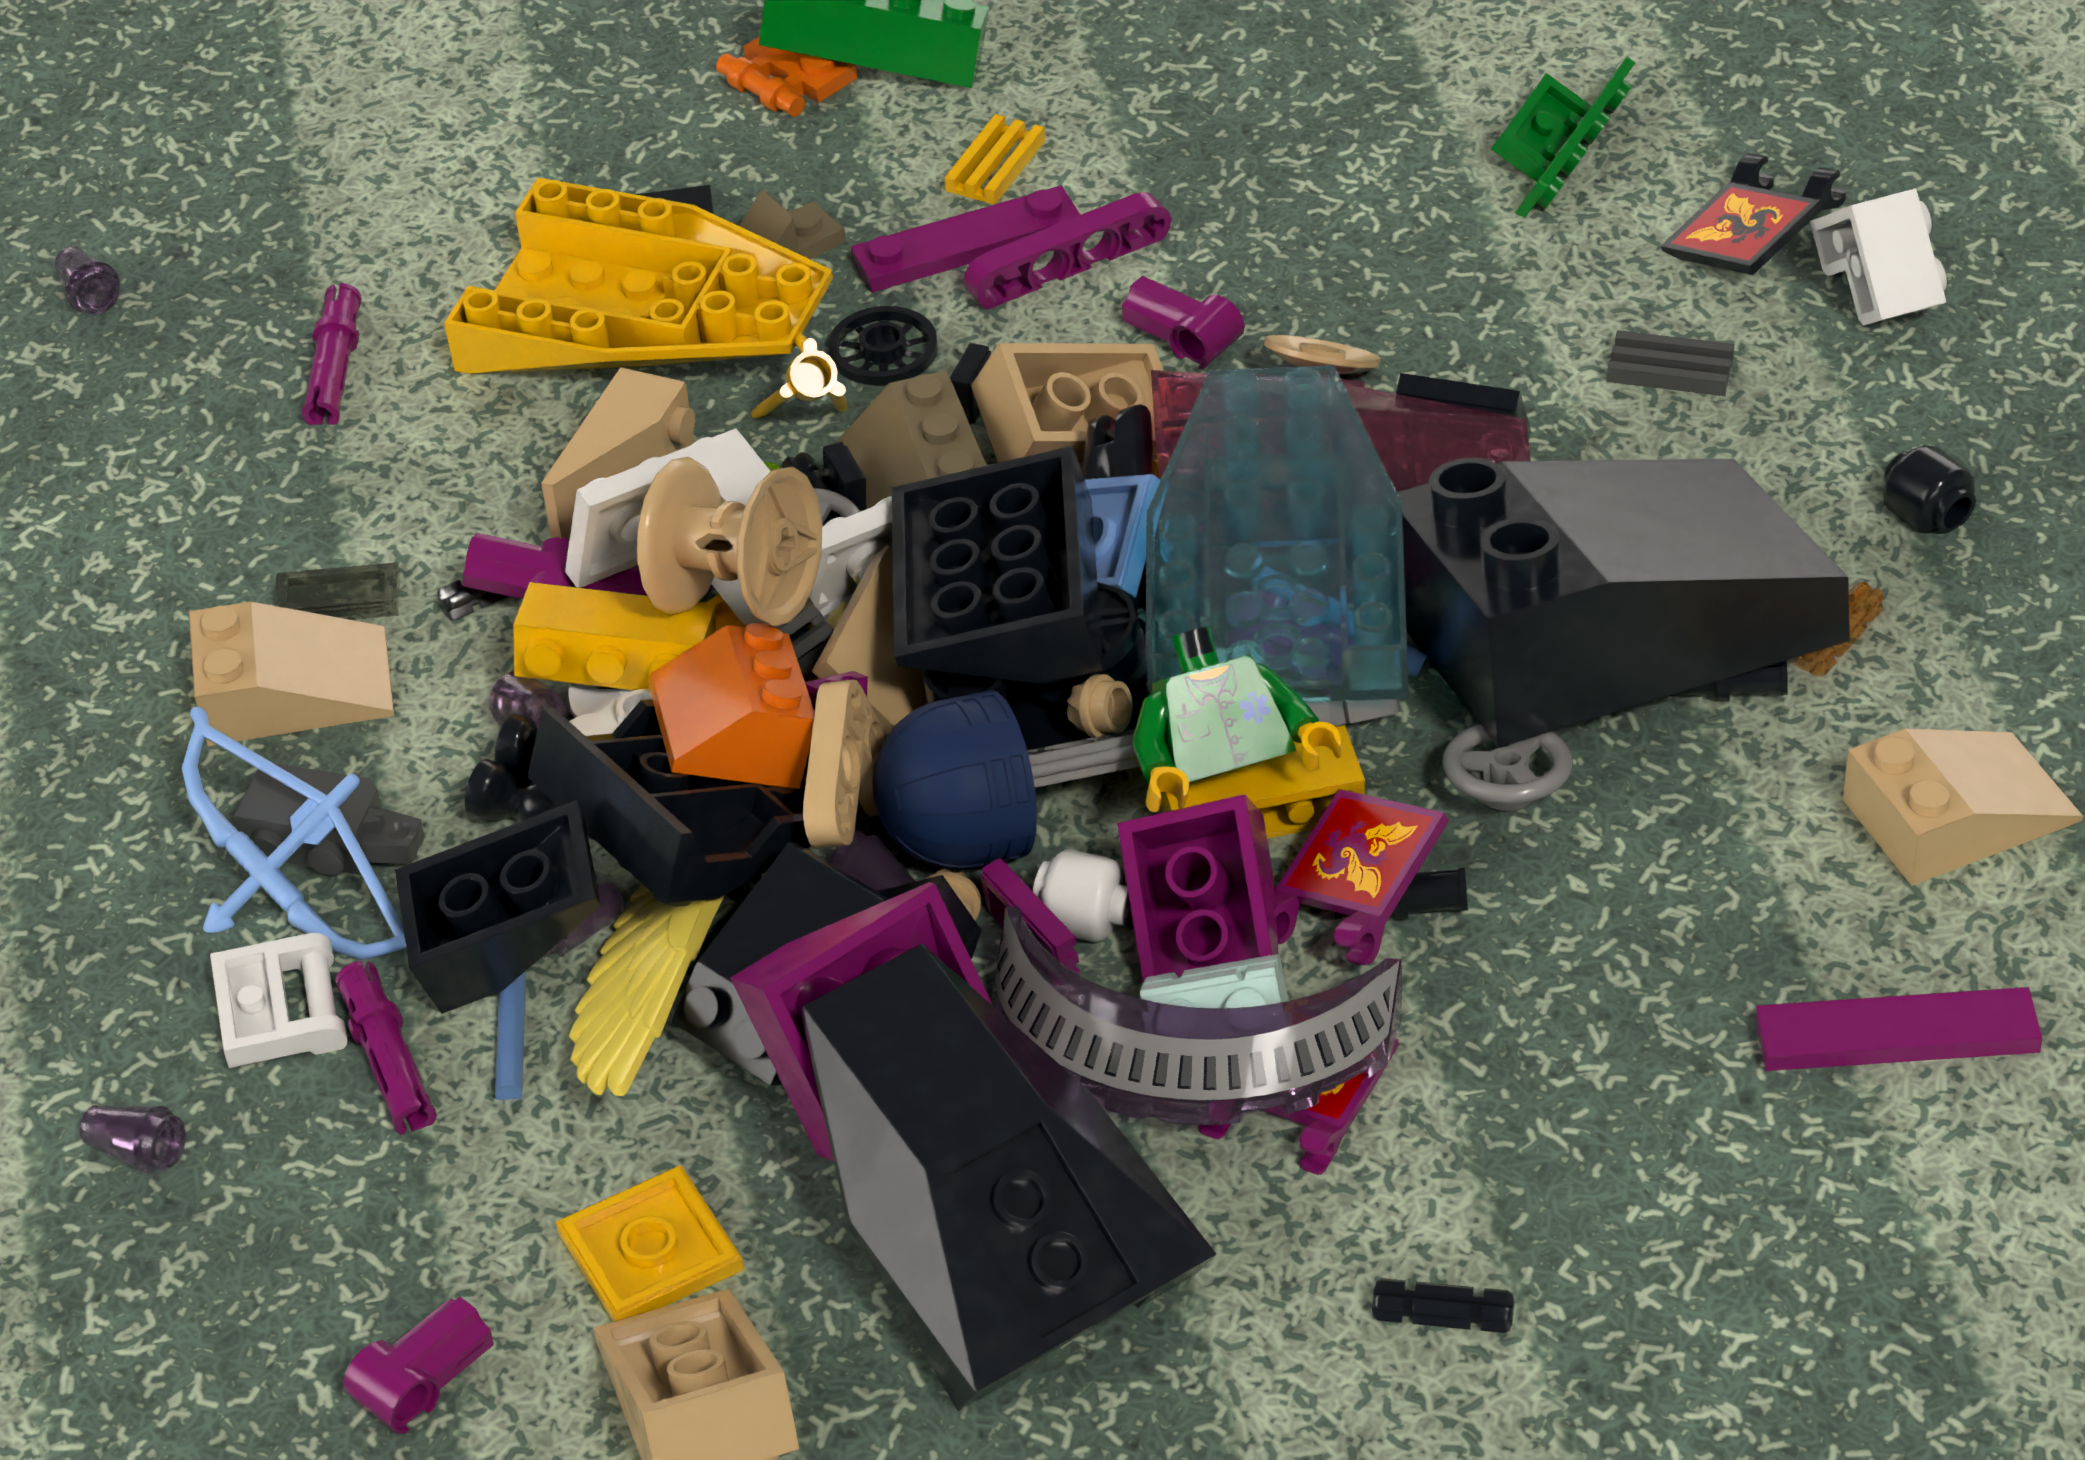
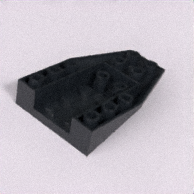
M922 943L802 1006L800 1012L848 1226L958 1411L1019 1377L1031 1363L1135 1304L1139 1308L1195 1276L1217 1255L1092 1093Z

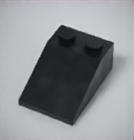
M578 800L395 869L409 969L441 1014L503 991L601 906L583 807Z
M788 842L697 961L671 1022L767 1084L782 1085L730 978L793 940L889 899L801 845Z

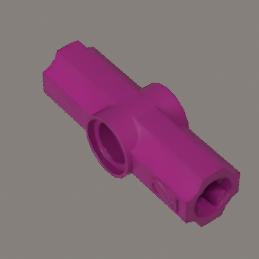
M476 532L471 537L463 572V586L521 599L524 598L529 582L576 587L565 573L570 539L560 537L549 538L543 541L541 546ZM637 566L581 587L648 596L643 588L639 567Z

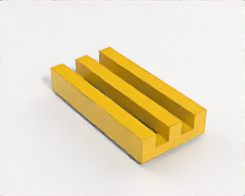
M995 114L944 177L945 191L993 205L996 204L1045 142V128L1034 124L1030 131H1026L1025 122L1014 119L1010 126H1007L1005 116ZM1017 141H1020L1019 145L1008 157V159L997 171V173L986 185V187L984 189H981L980 187L988 179L991 173L997 169V167L1002 162V159L1010 151L1013 145Z

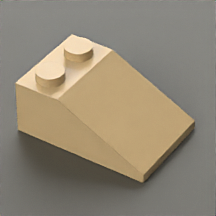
M999 343L971 385L998 463L1073 446L1083 473L1089 420L1098 416L1108 415L1116 421V415L1120 410L1138 404L1146 406L1151 414L1153 456L1169 452L1189 439L1154 344Z
M620 367L541 482L551 538L570 539L577 489L586 486L597 478H608L634 468L649 458H660L691 446L694 443L695 413L693 409L689 408L686 382Z
M244 602L189 611L197 707H202L207 712L210 726L233 740L243 741L395 716L384 626L257 602ZM206 739L207 746L216 745L215 743Z
M1905 728L1848 749L1843 801L1911 886L2083 820V815L2012 732Z
M729 1288L593 1328L596 1343L641 1460H777L780 1455L800 1449L784 1370Z

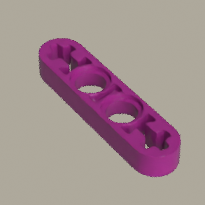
M1134 193L978 256L965 272L964 285L973 298L983 308L989 310L1043 288L1040 284L1055 278L1061 281L1093 268L1090 264L1105 258L1111 261L1161 241L1169 232L1172 219L1168 210L1151 193ZM1104 231L1101 240L1095 247L1083 251L1085 241L1092 234ZM1054 251L1051 261L1045 267L1033 270L1035 261L1042 254Z

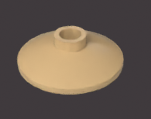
M1268 335L1264 340V346L1276 356L1301 368L1300 381L1319 386L1332 387L1334 386L1336 375L1365 372L1379 367L1381 363V357L1372 352L1320 339L1291 335Z

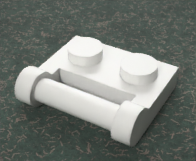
M307 933L210 954L223 1050L228 1068L308 1051L317 1055L341 1050L346 1047L347 1033L345 1023L336 1014L329 967L334 962L332 943L327 936L320 933ZM297 969L303 973L310 1018L290 1021L283 972Z

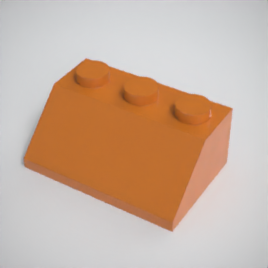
M751 623L746 628L726 625L651 673L648 685L671 772L800 789L811 746L815 712L789 634L783 633L774 626L763 623Z

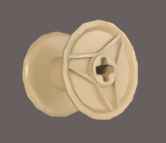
M690 457L672 459L656 474L644 498L637 529V562L643 588L654 607L669 615L692 609L707 594L714 577L724 581H733L738 579V574L742 595L755 617L771 626L789 623L806 604L816 581L822 554V519L818 497L808 477L794 467L775 469L769 472L755 486L745 506L737 501L722 503L719 488L710 471Z

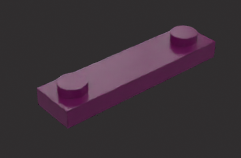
M1060 185L891 235L879 236L873 240L850 246L853 263L872 293L971 264L975 258L988 251L1081 214L1063 186Z

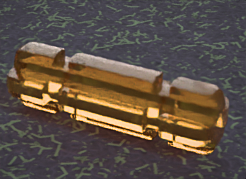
M1866 582L1854 585L1849 591L1850 641L1799 656L1797 660L1798 667L1819 677L1826 675L1837 663L1834 656L1842 657L1866 630L1867 626L1864 622H1873L1883 610L1881 603L1884 599L1883 592L1879 588H1872Z

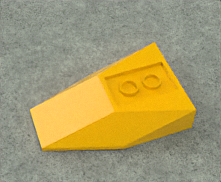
M537 177L515 211L522 248L495 290L467 286L445 320L444 326L454 371L467 374L644 367L791 354L795 347L796 336L802 334L833 280L832 269L692 204Z

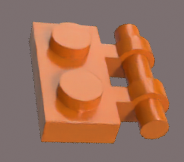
M760 36L743 46L745 57L736 58L729 53H725L720 56L716 63L717 71L727 77V82L730 86L742 93L749 90L759 96L763 106L773 112L782 110L792 117L800 115L804 110L805 99L801 97L803 94L820 103L858 78L857 65L761 46L759 45Z

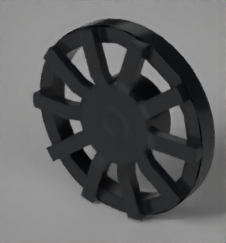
M898 306L871 307L847 316L833 329L828 344L830 357L841 375L851 381L874 386H885L892 382L920 375L933 363L938 351L937 334L933 324L922 314ZM875 321H880V322H876V323L870 324V325H868V326L865 327V328L862 327V325H865V324H868V323H872V322H875ZM888 321H898L906 324L903 327H901L896 323ZM913 327L924 334L922 337L906 340L905 335ZM854 329L860 334V343L843 341L846 335ZM928 340L927 347L923 353L907 349L908 346L927 342ZM839 345L860 349V352L843 358L839 353ZM904 356L917 358L908 365L902 360ZM860 359L865 360V363L860 368L849 363ZM894 363L898 367L897 369L888 370L889 364ZM873 365H879V371H870L868 369Z

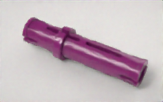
M346 283L339 284L337 300H335L337 291L335 285L333 284L326 289L323 314L315 323L312 339L316 341V349L305 403L302 408V417L309 425H323L326 409L329 410L328 425L337 424L340 418V405L351 352L357 348L360 334L359 330H356V320L362 301L361 293L358 289Z
M356 961L343 967L335 980L350 1013L351 1019L348 1021V1027L351 1036L358 1045H362L366 1052L374 1077L388 1106L395 1130L399 1134H405L407 1127L404 1118H406L411 1131L430 1126L436 1120V1110L431 1103L428 1093H426L412 1054L401 1033L403 1018L400 1010L386 996L376 966L371 962H367L363 968V962Z

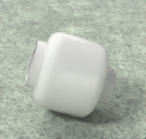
M1065 849L1057 854L1052 862L1045 860L1041 864L1035 878L1033 892L1075 935L1076 939L1099 943L1111 934L1116 924L1122 926L1127 924L1131 914L1128 887L1125 885L1123 868L1117 861L1107 857Z

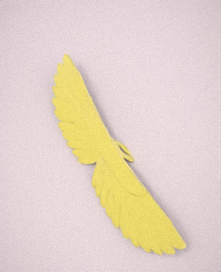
M845 601L826 620L833 630L847 607ZM814 675L805 682L817 680L819 678L816 675ZM641 884L629 900L632 905L615 921L613 927L616 931L604 943L600 950L602 956L593 966L587 977L591 987L584 994L575 1009L579 1017L573 1024L568 1036L575 1044L570 1060L577 1066V1077L583 1084L587 1083L588 1088L594 1094L602 1095L607 1086L614 1096H624L629 1090L655 1037L659 1038L661 1036L690 962H695L724 896L716 899L691 901L687 906H670L656 900L652 892Z

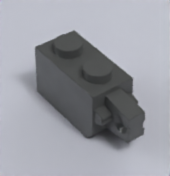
M276 764L326 795L347 776L345 774ZM258 769L234 814L236 828L239 832L242 831L248 835L249 839L269 857L292 833L290 817L308 798ZM359 777V786L339 806V809L369 863H413L418 849L422 846L425 838L421 819L381 808L378 790L371 779ZM336 827L319 845L303 843L285 862L312 867L324 875L334 876L341 872L361 875Z

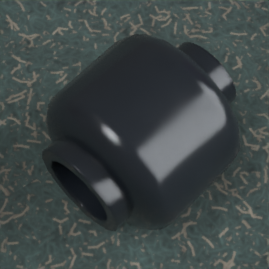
M1923 445L1909 452H1902L1894 457L1886 468L1883 488L1884 504L1892 513L1916 531L1932 533L1940 530L1943 533H1949L1963 525L1972 514L1976 504L1974 477L1964 466L1940 448Z

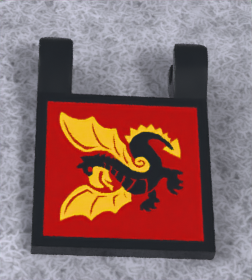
M1747 153L1738 162L1730 182L1663 243L1661 249L1677 259L1754 275L1818 213L1825 209L1838 208L1845 202V191L1831 188L1833 182L1840 177V171L1819 167L1812 173L1801 197L1770 190L1774 185L1773 176L1759 174L1761 167L1768 162L1767 156Z

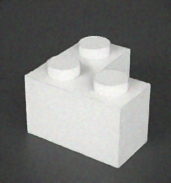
M1916 188L1854 204L1810 221L1822 270L1827 276L1846 272L1857 316L1863 326L1947 303L1944 295L1947 286L1946 273L1940 260L1934 257L1929 238L1932 227L1931 217L1926 205L1919 201Z

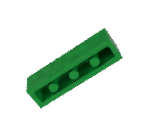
M764 0L759 45L972 88L982 58L989 6L976 4L974 0Z

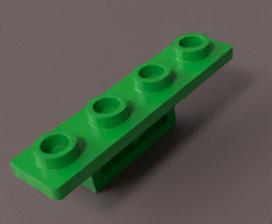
M1626 56L1591 105L1547 73H1545L1491 148V150L1536 182L1515 213L1525 218L1536 203L1546 209L1566 182L1557 175L1559 171L1569 176L1588 150L1580 141L1584 139L1589 144H1592L1611 118L1602 111L1604 107L1613 113L1633 85L1624 80L1636 63L1631 58Z

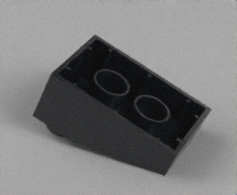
M1461 458L1446 462L1437 467L1431 473L1429 483L1386 495L1397 616L1412 640L1427 655V659L1476 721L1482 725L1484 731L1498 748L1850 641L1848 576L1735 459L1504 461L1496 463L1483 458Z

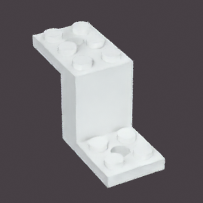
M735 428L714 437L701 438L691 446L660 458H649L634 468L608 478H597L576 491L565 573L577 588H581L638 565L637 529L644 498L656 474L672 459L690 457L710 471L719 488L722 503L737 501L745 506L755 486L771 471ZM892 496L884 498L871 508L846 518H834L822 527V554L816 581L809 597L826 620L843 601L848 605L873 556L886 546H890L893 549ZM738 574V579L733 581H724L714 577L711 584L741 622L746 626L751 623L767 624L755 617L742 595Z

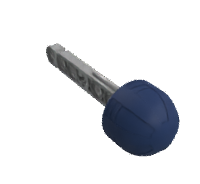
M1395 680L1372 681L1325 690L1324 692L1300 695L1320 722H1328L1334 726L1380 718L1400 712ZM990 690L932 702L919 707L905 716L886 737L873 770L872 785L875 807L884 828L892 839L907 853L930 865L949 869H966L988 865L999 858L1003 861L1022 858L1031 852L1036 836L1037 807L1035 788L1139 767L1132 745L1135 729L1027 750L1012 709L1004 697L997 691Z

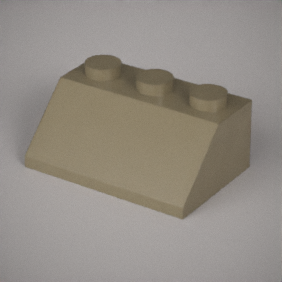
M947 370L889 383L837 440V443L843 442L844 445H847L866 477L867 509L875 506L884 498L891 497V487L987 466Z

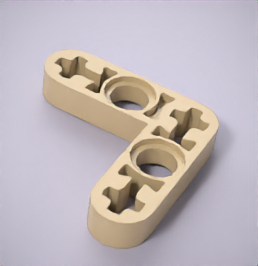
M857 680L822 683L818 689L803 800V820L806 836L814 849L851 844L855 830L858 800L869 817L879 816L873 798L872 778L875 762L887 734Z

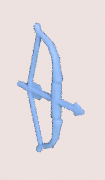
M193 707L190 710V717L194 721L195 726L182 765L189 802L202 819L214 844L217 847H226L229 854L250 875L221 906L216 903L210 905L203 930L212 933L233 928L235 923L231 918L260 888H263L276 904L288 914V922L292 926L306 934H324L330 939L334 953L364 960L406 948L403 923L339 809V806L359 786V777L355 774L347 775L326 795L209 725L207 712L202 707ZM205 738L308 798L290 817L292 833L269 857L249 839L248 835L242 831L239 832L215 807L204 792L198 763ZM336 827L394 937L370 944L342 937L327 925L304 901L300 890L291 883L279 868L303 843L319 845Z

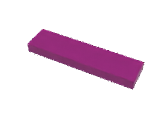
M2029 987L1756 1005L1755 1022L1765 1071L2040 1053L2043 1039Z

